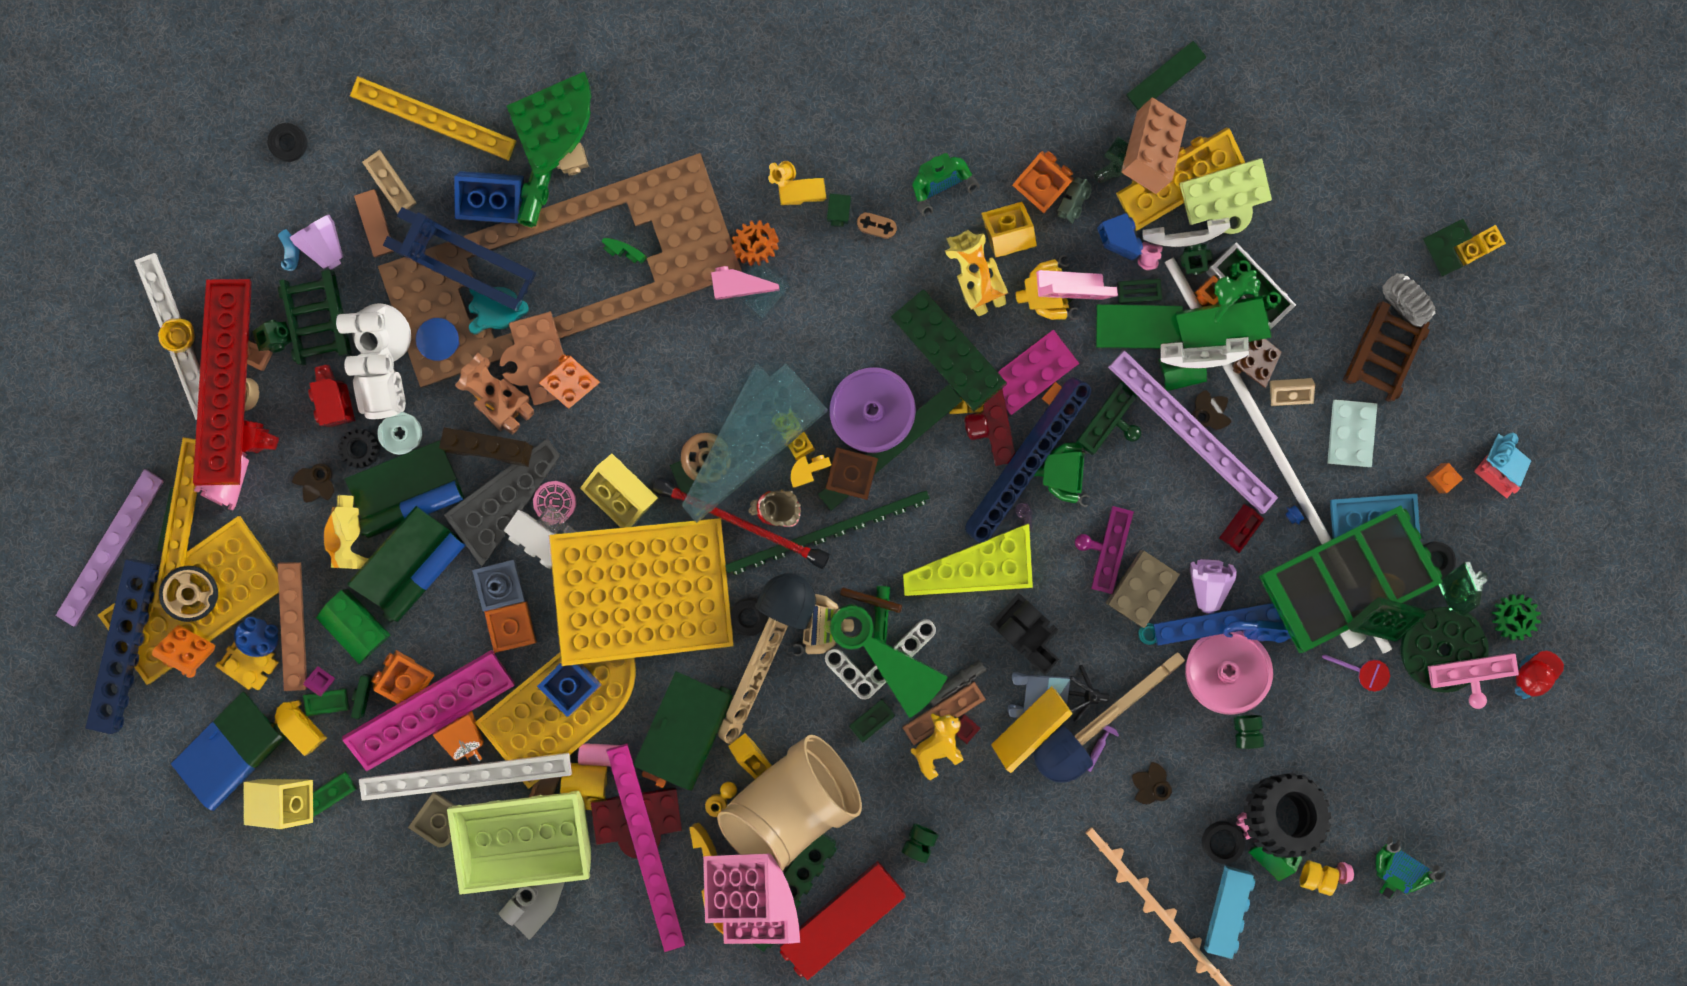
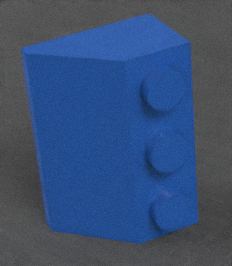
M460 171L454 176L455 219L518 223L517 217L522 204L521 192L524 185V176Z

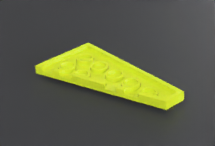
M1029 523L990 538L986 542L975 544L904 573V595L1033 588Z

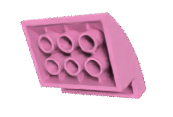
M771 854L703 856L705 923H723L724 944L800 943L799 924L793 896L782 870Z

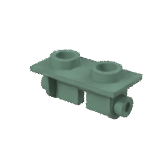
M1076 177L1072 181L1066 192V195L1071 196L1072 199L1063 198L1057 210L1059 212L1058 217L1062 219L1067 218L1072 224L1075 219L1079 218L1082 212L1081 206L1084 200H1087L1091 194V184L1087 179L1082 180Z

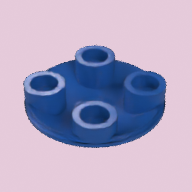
M432 318L425 321L419 327L416 334V345L424 357L433 361H441L452 356L456 349H458L459 335L455 326L448 320Z
M248 617L236 628L234 642L237 648L248 656H266L278 644V628L275 625H267L265 620Z

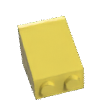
M258 779L244 782V825L283 829L313 823V780Z

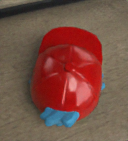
M1547 650L1527 655L1525 660H1522L1521 664H1519L1520 669L1518 671L1519 675H1516L1517 687L1515 688V693L1518 696H1522L1523 699L1545 694L1563 672L1564 664L1556 654Z

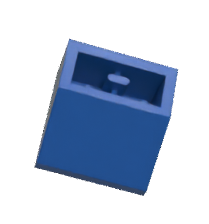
M1127 213L1104 221L1097 227L1104 248L1130 260H1134L1142 254V242L1139 237L1136 238L1134 233L1136 229L1132 217H1128Z

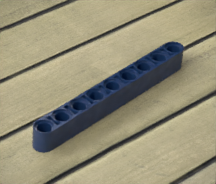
M1070 378L1066 381L967 521L965 530L969 536L980 543L986 542L992 536L1090 397L1091 387L1087 383L1077 378Z

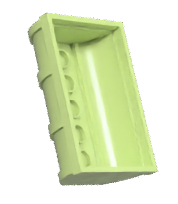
M579 791L504 801H489L487 803L463 806L455 805L447 809L459 894L586 880L590 878L591 845L585 804Z

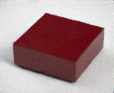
M964 714L959 719L961 727L956 736L968 744L981 728Z

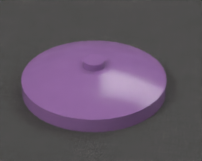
M865 368L848 375L837 386L830 402V420L836 434L845 444L860 452L879 453L897 446L908 435L915 420L916 406L910 388L900 376L882 368Z

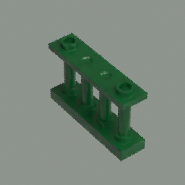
M332 270L321 271L322 277L320 280L290 286L287 280H279L278 293L284 301L293 344L291 355L294 362L298 365H306L305 357L333 351L343 357L352 355L348 333H339L336 325L337 316L344 313L336 274ZM321 288L325 290L327 298L324 301L294 307L293 294ZM325 309L330 311L331 319H329V322L299 328L297 315ZM329 330L334 332L335 340L333 343L303 349L301 336Z

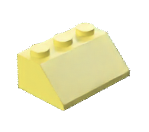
M610 454L596 466L580 487L620 528L632 527L658 499L613 454Z

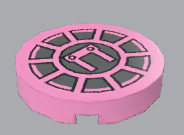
M559 481L547 482L541 485L535 492L533 498L534 510L546 522L562 523L574 513L576 496L565 483Z

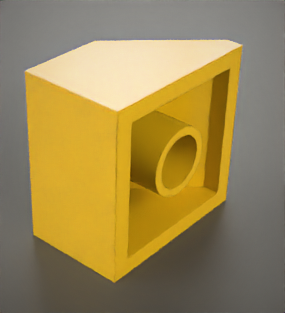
M1023 202L982 213L995 258L1037 246L1034 226Z

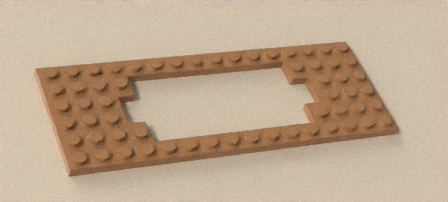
M700 153L542 208L537 224L532 228L520 223L502 222L463 236L489 250H494L625 203L628 204L635 226L652 221L662 249V253L647 258L655 282L554 317L559 339L712 286L711 272H716L715 268L728 266L729 270L734 269L742 272ZM450 242L425 250V255L473 278L467 259L476 255ZM406 257L378 266L391 306L403 314L410 326L411 343L407 351L421 388L461 374V369L470 363L477 353L481 354L483 358H488L490 363L499 361L504 351L509 346L515 344L512 333L494 338L491 328L485 329L476 335L470 333L469 324L474 319L470 320L459 290L466 286ZM429 319H446L457 329L459 347L452 356L445 360H430L424 357L417 348V331Z

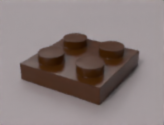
M836 447L826 489L868 500L878 458Z

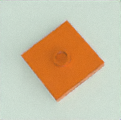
M527 601L484 611L494 653L537 643Z

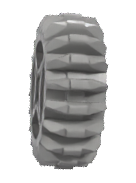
M1397 273L1391 276L1382 286L1383 294L1389 301V304L1404 320H1407L1414 326L1421 327L1436 314V309L1430 300V296L1408 276Z

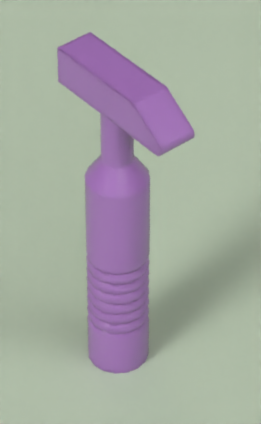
M1108 725L1103 728L1105 732L1102 738L1098 739L1090 754L1094 765L1106 744L1105 740L1109 732L1117 737L1119 736L1116 729ZM1094 765L1090 769H1088V771L1091 772Z

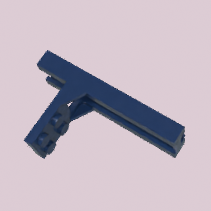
M401 207L397 217L412 225L403 243L387 236L383 244L384 247L518 312L523 302L522 299L528 293L527 289L536 275L534 271L448 230L419 212L415 214ZM433 235L440 237L525 279L517 298L515 299L425 255L429 239Z

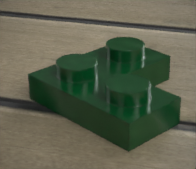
M1464 218L1423 238L1442 277L1463 267L1453 247L1473 238Z

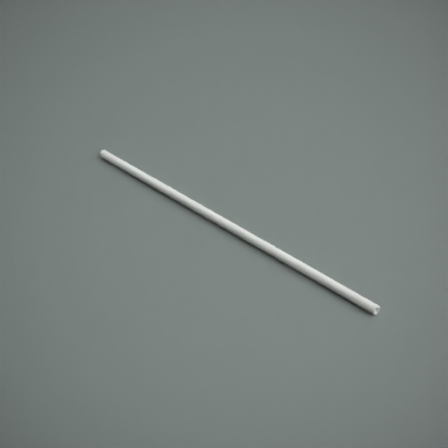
M1173 257L1164 262L1190 309L1202 307L1175 258ZM1233 362L1222 365L1321 544L1332 540L1241 376L1233 371ZM1335 545L1325 549L1346 589L1357 588L1356 582ZM1374 637L1382 653L1392 650L1388 640Z

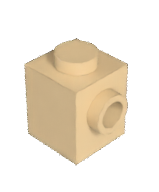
M578 143L571 154L568 153L558 162L557 169H561L564 174L568 173L570 176L580 173V169L589 167L583 145Z

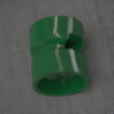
M1243 715L1234 717L1235 730L1239 732L1235 735L1236 748L1254 749L1264 747V737L1260 733V730L1263 728L1262 716Z
M914 823L909 833L911 838L906 840L902 853L914 860L927 863L931 854L930 847L935 845L939 834Z

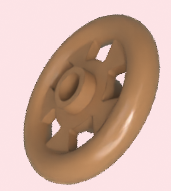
M699 433L692 436L684 444L681 451V464L685 473L692 480L704 484L714 483L722 479L728 472L731 465V452L727 443L721 437L712 433ZM707 441L708 448L699 449L698 443ZM716 446H718L722 452V454L718 457L716 456L714 450H712ZM690 452L696 453V462L689 461ZM703 455L709 456L708 462L702 460ZM716 462L721 465L717 472L711 469ZM698 466L706 469L704 475L696 472Z

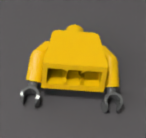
M1061 255L1057 261L1053 259L1039 263L1030 272L1029 278L1025 279L1026 289L1016 291L1018 304L1028 302L1031 310H1035L1038 315L1050 320L1079 319V317L1073 318L1071 316L1072 310L1079 309L1076 307L1069 308L1067 298L1038 296L1036 272L1039 270L1062 272V269H1066L1070 265V263L1067 265L1061 263V259L1066 258L1067 255Z

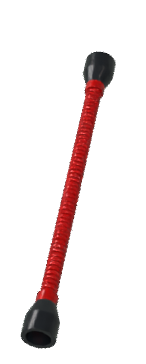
M658 477L653 486V493L662 497L682 499V501L692 506L694 505V507H699V509L712 515L714 514V516L716 515L734 525L736 524V526H741V528L754 534L756 533L758 536L761 535V537L774 543L776 542L778 545L781 544V546L791 549V551H796L798 554L801 553L802 557L808 559L818 568L824 569L828 562L829 553L820 549L800 546L795 542L788 541V539L785 540V538L775 533L773 534V532H768V530L755 524L753 525V523H748L746 520L735 515L733 516L731 513L723 512V510L713 505L711 506V504H706V502L682 492L664 478Z

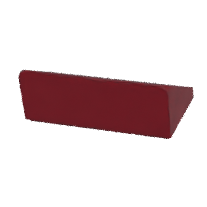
M1243 504L1219 539L1240 553L1264 518L1254 509Z

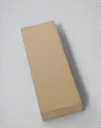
M380 150L362 161L397 214L401 207L408 210L417 204Z

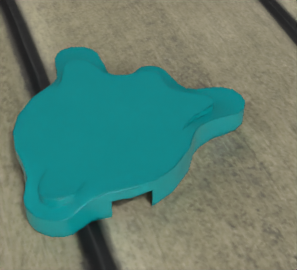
M493 287L515 299L517 298V295L510 289ZM469 288L474 299L468 308L470 313L478 315L469 324V331L473 335L479 334L488 328L510 327L509 322L516 321V319L518 320L528 313L529 308L525 301L522 302L517 312Z

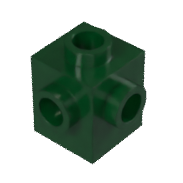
M1199 243L1185 247L1183 254L1180 255L1182 267L1186 268V274L1193 273L1196 275L1205 273L1209 269L1210 262H1213L1211 249L1207 250V244ZM1201 255V258L1196 259L1194 256Z
M269 320L252 331L259 351L272 350L273 353L280 352L285 349L286 345L292 342L286 321L276 322V320Z

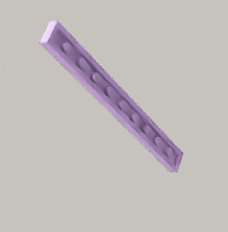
M1121 352L1108 368L1261 514H1264L1277 500L1278 497L1127 352Z

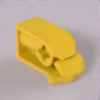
M300 700L283 702L276 710L274 723L278 725L281 732L306 756L322 744L327 737L299 708L302 704Z

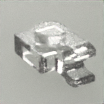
M550 504L537 520L540 525L553 534H556L559 530L564 533L576 532L571 525L565 522L568 517Z

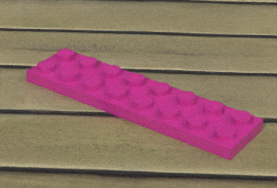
M490 650L345 734L342 740L363 768L368 771L512 688L515 684L496 655Z

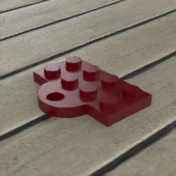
M676 787L642 793L657 848L660 844L661 834L682 831ZM620 796L590 801L596 845L618 841L623 853L631 858L638 859Z

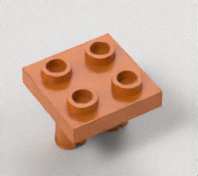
M177 625L153 649L152 656L163 661L164 665L168 664L167 667H174L181 671L182 675L187 674L186 677L191 678L195 676L196 669L213 653L216 645Z

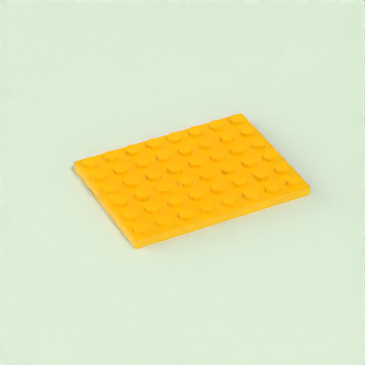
M721 518L549 535L561 666L734 646Z

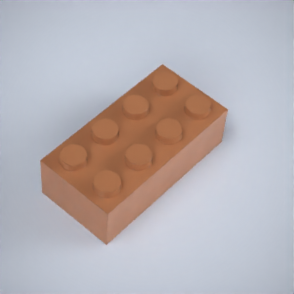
M1152 97L1137 111L1121 173L1155 194L1160 192L1173 179L1187 119Z

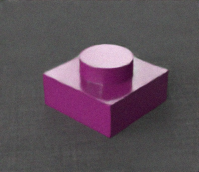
M317 666L303 685L321 697L334 682L335 678Z

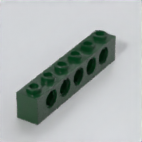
M825 833L804 849L783 873L788 885L795 886L797 892L792 895L796 910L801 904L799 899L802 894L807 895L813 884L811 881L814 876H820L825 868L823 863L827 858L831 859L837 850L835 847L836 841ZM818 850L821 853L820 858L812 859L809 856L810 851ZM800 868H806L809 874L806 877H801L797 871ZM774 944L753 945L764 952L767 947L771 948Z

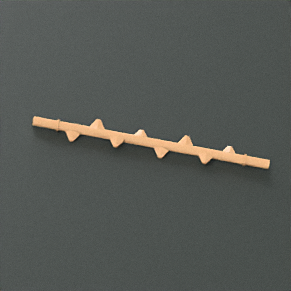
M1092 827L1089 828L1086 834L1096 844L1099 851H1102L1118 869L1116 881L1118 883L1128 881L1145 900L1143 911L1145 913L1155 911L1171 929L1169 941L1171 943L1181 941L1198 960L1197 973L1208 971L1210 977L1214 978L1220 986H1231L1222 976L1220 970L1216 969L1200 951L1202 939L1200 937L1190 939L1174 921L1177 910L1175 908L1164 910L1147 890L1149 879L1147 877L1137 879L1121 861L1124 850L1122 848L1111 850L1108 843H1105Z

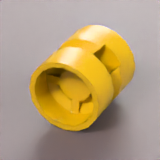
M1307 860L1300 876V886L1312 891L1317 888L1319 893L1331 896L1338 884L1339 871L1329 866L1322 868L1320 863Z

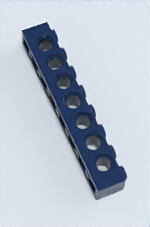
M136 559L125 560L86 729L113 734L119 732L123 727V713L129 703L128 691L134 682L133 670L139 661L138 649L144 640L143 628L149 619L148 607L153 601V586L158 579L159 571L157 570V564ZM138 578L142 581L141 589L136 586ZM133 599L137 602L136 610L131 607ZM128 620L132 623L131 631L126 627ZM123 641L127 644L126 652L121 648ZM118 662L122 665L121 673L116 669ZM113 683L117 686L116 694L111 690ZM107 705L112 707L111 715L106 710Z

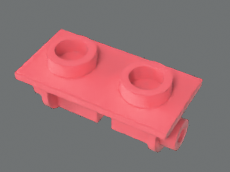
M1487 455L1473 472L1507 499L1512 492L1515 494L1520 487L1510 481L1497 468L1493 467L1486 460Z

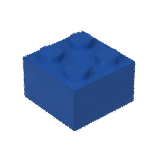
M560 663L537 687L566 717H569L602 684L583 664L561 666Z

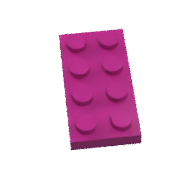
M1054 330L998 371L1007 382V385L1002 389L1006 409L1010 415L1014 414L1079 364Z

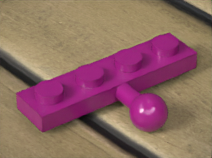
M1112 506L1102 543L1092 541L1086 534H1080L1076 537L1075 546L1078 550L1086 551L1093 549L1100 551L1091 589L1113 594L1134 511Z

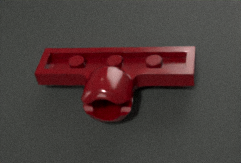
M1001 389L983 404V411L967 415L964 420L969 439L989 438L995 466L1008 464L1015 455L1003 389Z

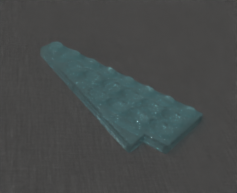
M758 363L755 364L682 504L683 508L696 523L828 411L787 363L771 376Z

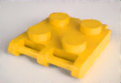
M234 642L231 646L227 647V653L215 666L248 690L252 689V687L260 690L268 679L267 676L262 674L263 671L271 674L279 661L273 658L275 653L271 652L262 657L248 656L238 648L235 649L236 644Z

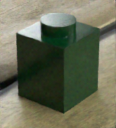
M830 193L827 222H831V226L844 227V224H848L851 203L850 195Z

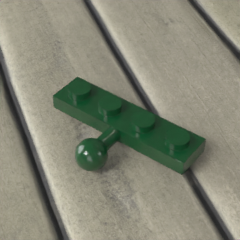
M1121 380L1082 432L1076 443L1091 455H1094L1115 426L1124 431V436L1128 441L1135 442L1141 437L1140 428L1136 425H1129L1121 419L1138 395Z

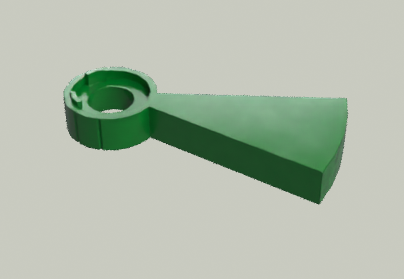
M850 604L840 607L832 615L830 631L834 641L846 649L865 647L909 718L920 712L940 691L948 678L947 675L872 637L873 621L864 608ZM847 617H856L861 621V630L855 636H847L841 630V624Z

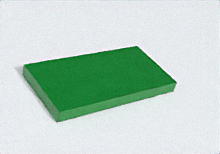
M1263 296L1237 300L1233 305L1229 306L1218 323L1214 322V318L1221 307L1220 304L1176 312L1184 349L1225 346L1226 339L1248 337V342L1271 338L1272 335Z
M1096 305V348L1161 349V344L1182 342L1176 312L1183 311V306Z

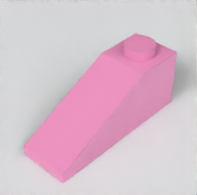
M728 266L715 268L716 272H711L716 300L780 291L779 284L734 269L729 270Z

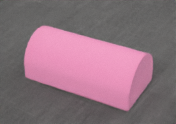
M584 743L579 747L578 765L611 767L606 750L620 745Z

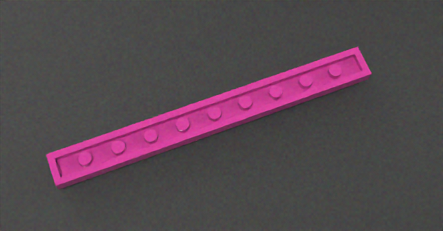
M628 744L607 749L606 751L664 952L685 946Z

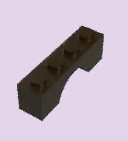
M444 427L439 448L451 454L486 457L508 464L528 467L533 446L525 441Z

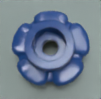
M1295 505L1291 508L1287 507L1288 512L1285 515L1291 524L1296 522V524L1300 525L1304 517Z

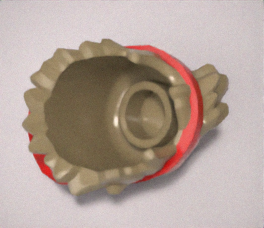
M783 489L768 491L758 499L750 502L751 507L748 512L752 516L757 515L760 521L765 524L793 527L800 519L801 504H799L793 491H784Z

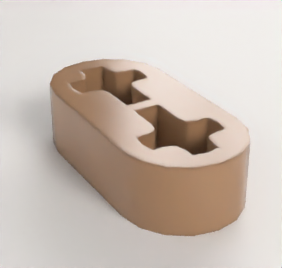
M863 213L857 219V226L864 233L884 239L892 238L896 233V223L889 218L871 213ZM869 217L870 222L876 224V226L868 225L867 228H863V223H860V221ZM886 223H889L893 231L884 234L883 229L877 228L878 225L886 226Z

